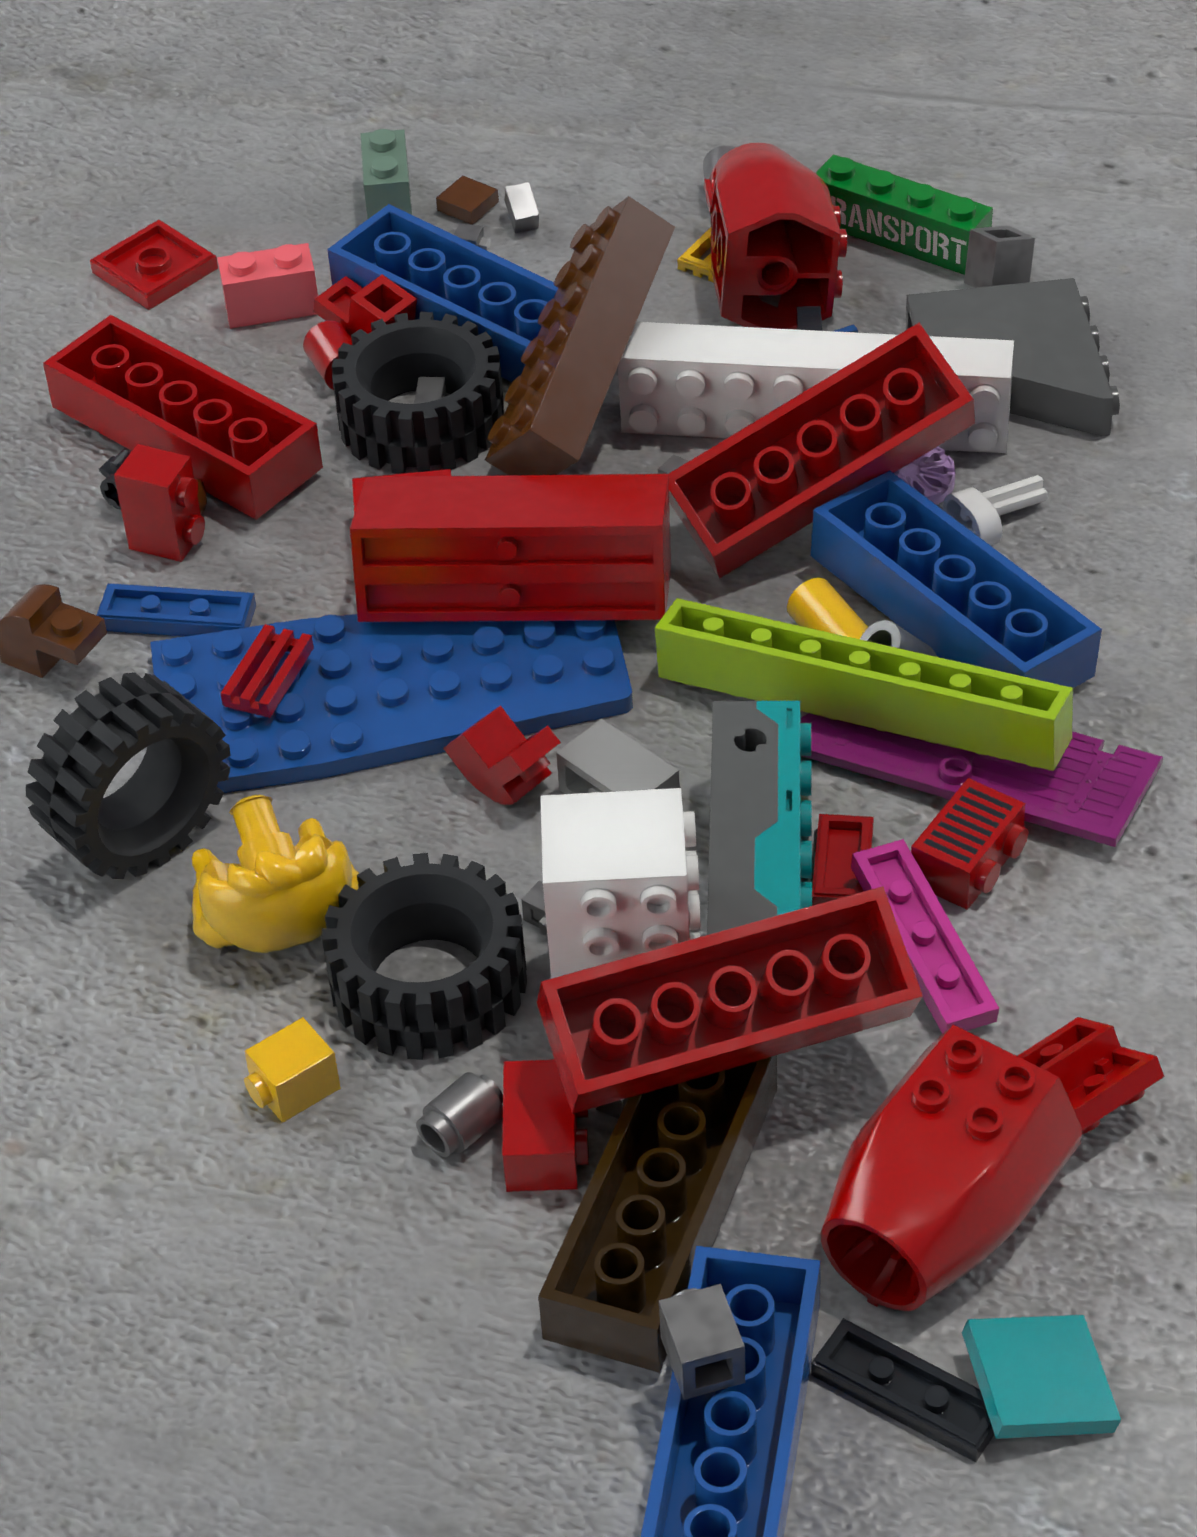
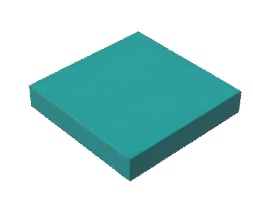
M1084 1315L967 1319L962 1330V1336L996 1439L1115 1433L1121 1422V1417Z

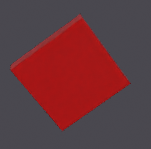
M159 219L90 260L93 274L148 310L218 269L216 255Z

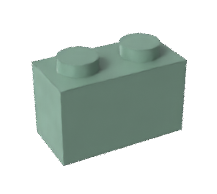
M379 129L374 132L360 133L367 218L369 219L388 204L412 215L405 130Z

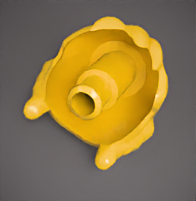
M259 794L239 800L229 813L234 817L242 842V846L237 850L240 864L223 863L206 848L198 849L192 855V866L196 871V881L192 890L194 934L207 945L217 949L235 945L257 953L284 950L308 943L322 936V928H326V912L329 905L339 907L338 894L343 887L348 885L355 890L359 889L357 880L359 872L351 863L348 851L342 841L335 840L332 842L326 838L320 822L315 818H310L302 822L298 828L300 840L294 846L289 833L280 831L271 804L273 800L271 797Z

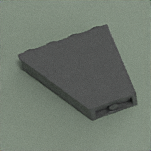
M1074 278L907 295L906 330L920 322L929 336L1014 340L1010 414L1098 436L1110 435L1112 415H1118L1120 410L1119 393L1116 386L1109 385L1108 359L1106 355H1099V333L1096 325L1090 326L1089 324L1090 308L1087 296H1080Z

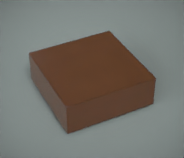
M463 175L436 197L437 211L472 225L499 202L498 189Z

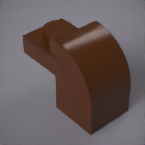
M46 584L36 585L29 589L0 620L1 663L43 678L60 659L78 665L107 634L105 620L97 615L62 603L59 587Z

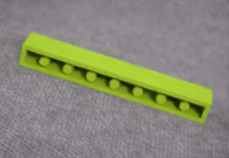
M679 598L675 599L654 628L659 677L686 685L702 687L756 701H800V711L1051 771L1055 770L1072 740V687Z

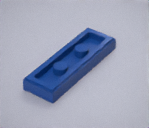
M108 583L97 616L104 618L106 630L110 632L186 637L250 627L256 609L255 594L250 592Z

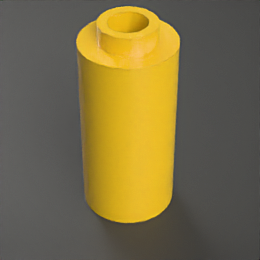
M813 578L799 585L793 591L787 603V612L798 626L860 639L868 628L849 604L824 578Z

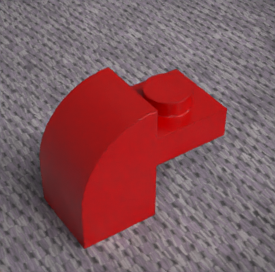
M383 274L364 288L345 276L314 299L313 312L325 321L341 323L350 336L359 329L369 334L372 332L371 323L383 319L386 325L395 323L394 315L407 313L408 320H415L417 299Z
M500 705L443 749L464 777L478 791L499 804L512 805L552 774L547 767L551 763L545 755L561 742L548 725L526 739Z

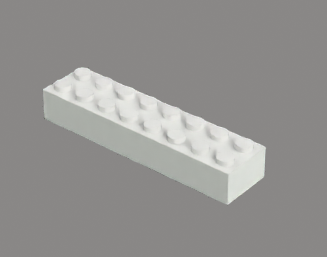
M636 322L618 365L621 433L728 438L897 335ZM929 336L973 397L975 424L938 447L950 451L1007 454L1014 340Z

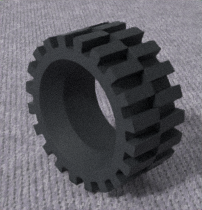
M420 312V319L408 320L407 313L394 315L395 323L386 325L383 319L372 322L371 333L367 334L359 329L351 335L352 345L347 343L341 345L338 349L339 359H334L332 364V380L339 431H341V439L345 447L351 445L352 455L358 460L368 455L369 466L380 470L388 463L391 464V471L394 474H404L407 467H417V472L430 471V466L440 464L443 470H452L456 468L455 459L462 457L469 463L478 458L477 446L485 450L490 448L492 443L488 441L489 432L494 423L505 414L500 355L497 346L493 347L492 338L487 332L478 335V325L467 321L460 327L458 326L457 316L445 314L442 321L434 320L433 312ZM419 377H445L446 393L450 394L441 399L425 403L403 404L389 401L403 393L416 391Z
M132 672L123 674L121 685L112 677L98 682L99 693L95 696L87 690L83 691L74 698L78 708L71 714H68L64 709L61 710L53 720L60 726L53 736L44 733L37 744V747L44 752L42 759H31L28 773L37 781L26 785V797L34 803L28 809L32 817L39 822L38 825L93 873L101 877L106 873L112 879H124L127 870L134 877L147 874L148 862L152 861L158 867H161L171 860L169 851L177 846L183 851L193 842L188 836L196 825L204 829L211 819L205 813L209 804H220L224 792L217 787V784L229 779L231 768L222 761L230 757L231 753L229 744L222 740L226 735L220 726L165 681H161L155 675L145 673L144 677L141 678L138 674ZM147 747L144 758L133 776L117 791L103 798L108 786L120 769L133 756Z
M428 853L413 854V865L401 867L398 857L383 861L384 873L378 876L370 868L358 874L359 889L355 890L348 885L343 887L338 894L339 907L329 905L325 915L326 928H322V943L333 1007H337L338 1018L343 1026L347 1028L353 1025L354 1037L364 1045H367L376 1037L378 1052L393 1056L397 1046L406 1047L407 1059L423 1060L425 1048H437L439 1059L454 1056L453 1044L464 1041L470 1051L483 1044L481 1031L485 1028L496 1036L506 1027L504 1012L513 1016L516 1015L521 1006L520 993H526L527 986L521 914L519 915V905L514 893H506L505 881L497 874L486 880L485 866L471 861L464 870L459 868L458 856L443 854L440 864H430ZM423 940L449 941L466 948L477 957L476 961L452 976L429 982H404L376 973L380 964L392 952L407 944Z

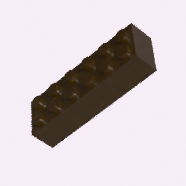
M777 1055L627 1099L539 1293L542 1339L660 1373L667 1353L661 1339L659 1300L673 1297L680 1291L688 1289L696 1246H713L777 1092Z

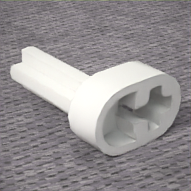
M1036 475L983 493L974 487L948 494L944 499L943 509L992 546L998 544L1002 538L1000 515L1047 500L1048 492L1043 488L1044 480L1042 477Z

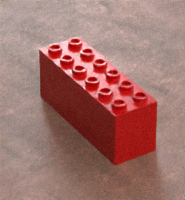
M668 474L402 476L365 478L350 526L358 622L661 620L667 611L672 566Z

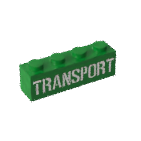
M833 154L816 172L827 185L832 204L840 207V229H846L847 235L965 275L970 229L992 227L993 207L933 188L928 184H921L894 175L889 171L879 170L855 162L850 158Z

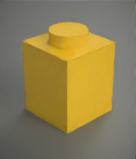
M304 1017L244 1051L249 1075L244 1078V1083L249 1095L260 1108L267 1105L282 1123L341 1089L335 1052Z

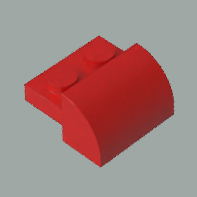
M1081 1017L1075 1018L1018 1055V1057L1060 1078L1081 1124L1082 1134L1098 1127L1101 1122L1100 1119L1113 1110L1142 1098L1145 1094V1089L1165 1077L1157 1056L1121 1047L1112 1025Z

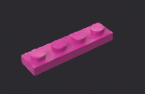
M904 839L853 853L851 869L863 891L884 886L923 995L922 998L942 1034L953 1024L968 1031L997 1022L999 1006Z

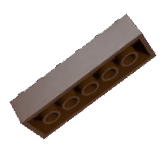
M630 196L613 208L610 206L604 208L596 221L590 226L583 224L570 243V248L574 250L570 261L565 263L555 278L554 286L558 290L554 299H551L546 304L538 318V324L542 326L538 336L529 343L522 355L521 362L525 364L521 376L513 381L505 395L504 400L509 403L505 414L494 423L488 435V441L492 444L485 461L507 475H557L578 462L675 229V226Z

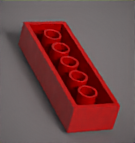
M109 315L43 362L53 408L131 451L137 444L190 456L194 478L203 481L207 493L256 520L323 468L317 423L113 315Z
M919 322L668 474L669 503L720 579L813 522V509L889 470L895 473L974 425V399Z
M884 886L541 981L537 1006L571 1112L574 1114L911 1017L923 995Z

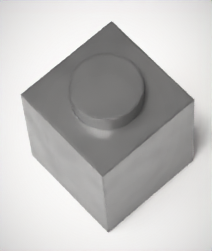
M1009 225L970 229L964 283L973 288L1030 282L1035 238Z
M721 1284L703 1289H686L675 1294L673 1297L659 1300L661 1339L684 1400L746 1383L745 1346Z

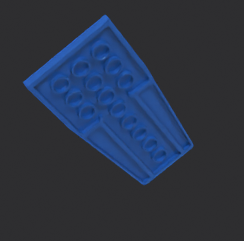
M357 614L341 616L325 615L319 618L267 624L274 626L275 633L279 635L283 629L292 630L296 639H299L302 633L312 635L314 645L313 651L270 718L224 707L220 694L264 625L150 642L154 675L161 681L168 683L221 727L226 735L222 740L229 744L231 756L222 761L231 767L229 779L217 784V787L224 793L327 778L445 752L443 748L500 705L523 735L536 733L547 725L550 729L625 714L633 708L632 687L615 620L358 622ZM285 652L274 669L275 674L267 686L262 688L255 701H260L290 652Z

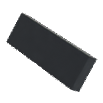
M844 1318L811 1362V1376L974 1462H977L995 1435L979 1388Z

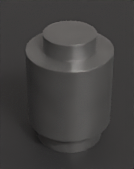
M466 1072L423 1108V1116L416 1122L418 1133L425 1144L441 1157H448L453 1152L462 1153L503 1118V1094L497 1084L485 1075L477 1076L476 1074Z

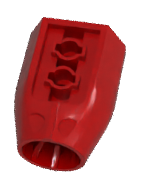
M748 143L728 151L718 160L711 172L710 178L704 179V189L711 214V272L721 317L743 327L797 330V306H821L822 320L832 317L834 298H841L842 271L837 270L838 258L846 257L847 232L846 229H840V207L832 204L827 185L815 172L774 145ZM781 294L778 308L762 302L758 295Z
M954 1024L925 1049L861 1128L850 1146L821 1230L823 1250L838 1274L855 1290L864 1295L870 1304L876 1307L880 1304L891 1309L912 1311L948 1288L984 1261L1021 1224L1081 1144L1082 1127L1060 1078Z

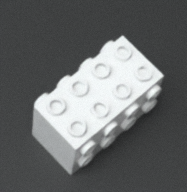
M681 788L541 796L542 873L551 979L701 937L699 929H701L700 902L697 892L699 890L698 855H696V851H685V847L696 846L694 811L683 812Z

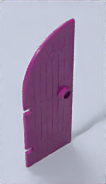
M811 713L800 718V723H811V756L803 757L934 794L946 800H950L966 779L970 778L1026 803L1024 819L1026 822L1112 847H1116L1163 762V756L1120 744L1114 754L1103 752L1104 740L1072 731L1071 742L1055 770L1051 771L988 755H980L975 752L938 743H930L900 734L879 731L841 720H833Z

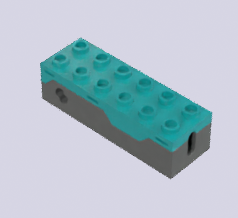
M713 701L707 935L812 906V882H801V878H812V841H801V836H812L811 800H801V796H812L811 761L800 760V756H811V723H800V701Z

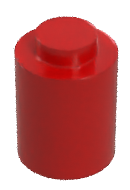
M324 321L308 331L304 338L303 349L327 386L334 390L332 380L333 360L339 359L338 349L343 343L352 345V339L341 323L337 321Z

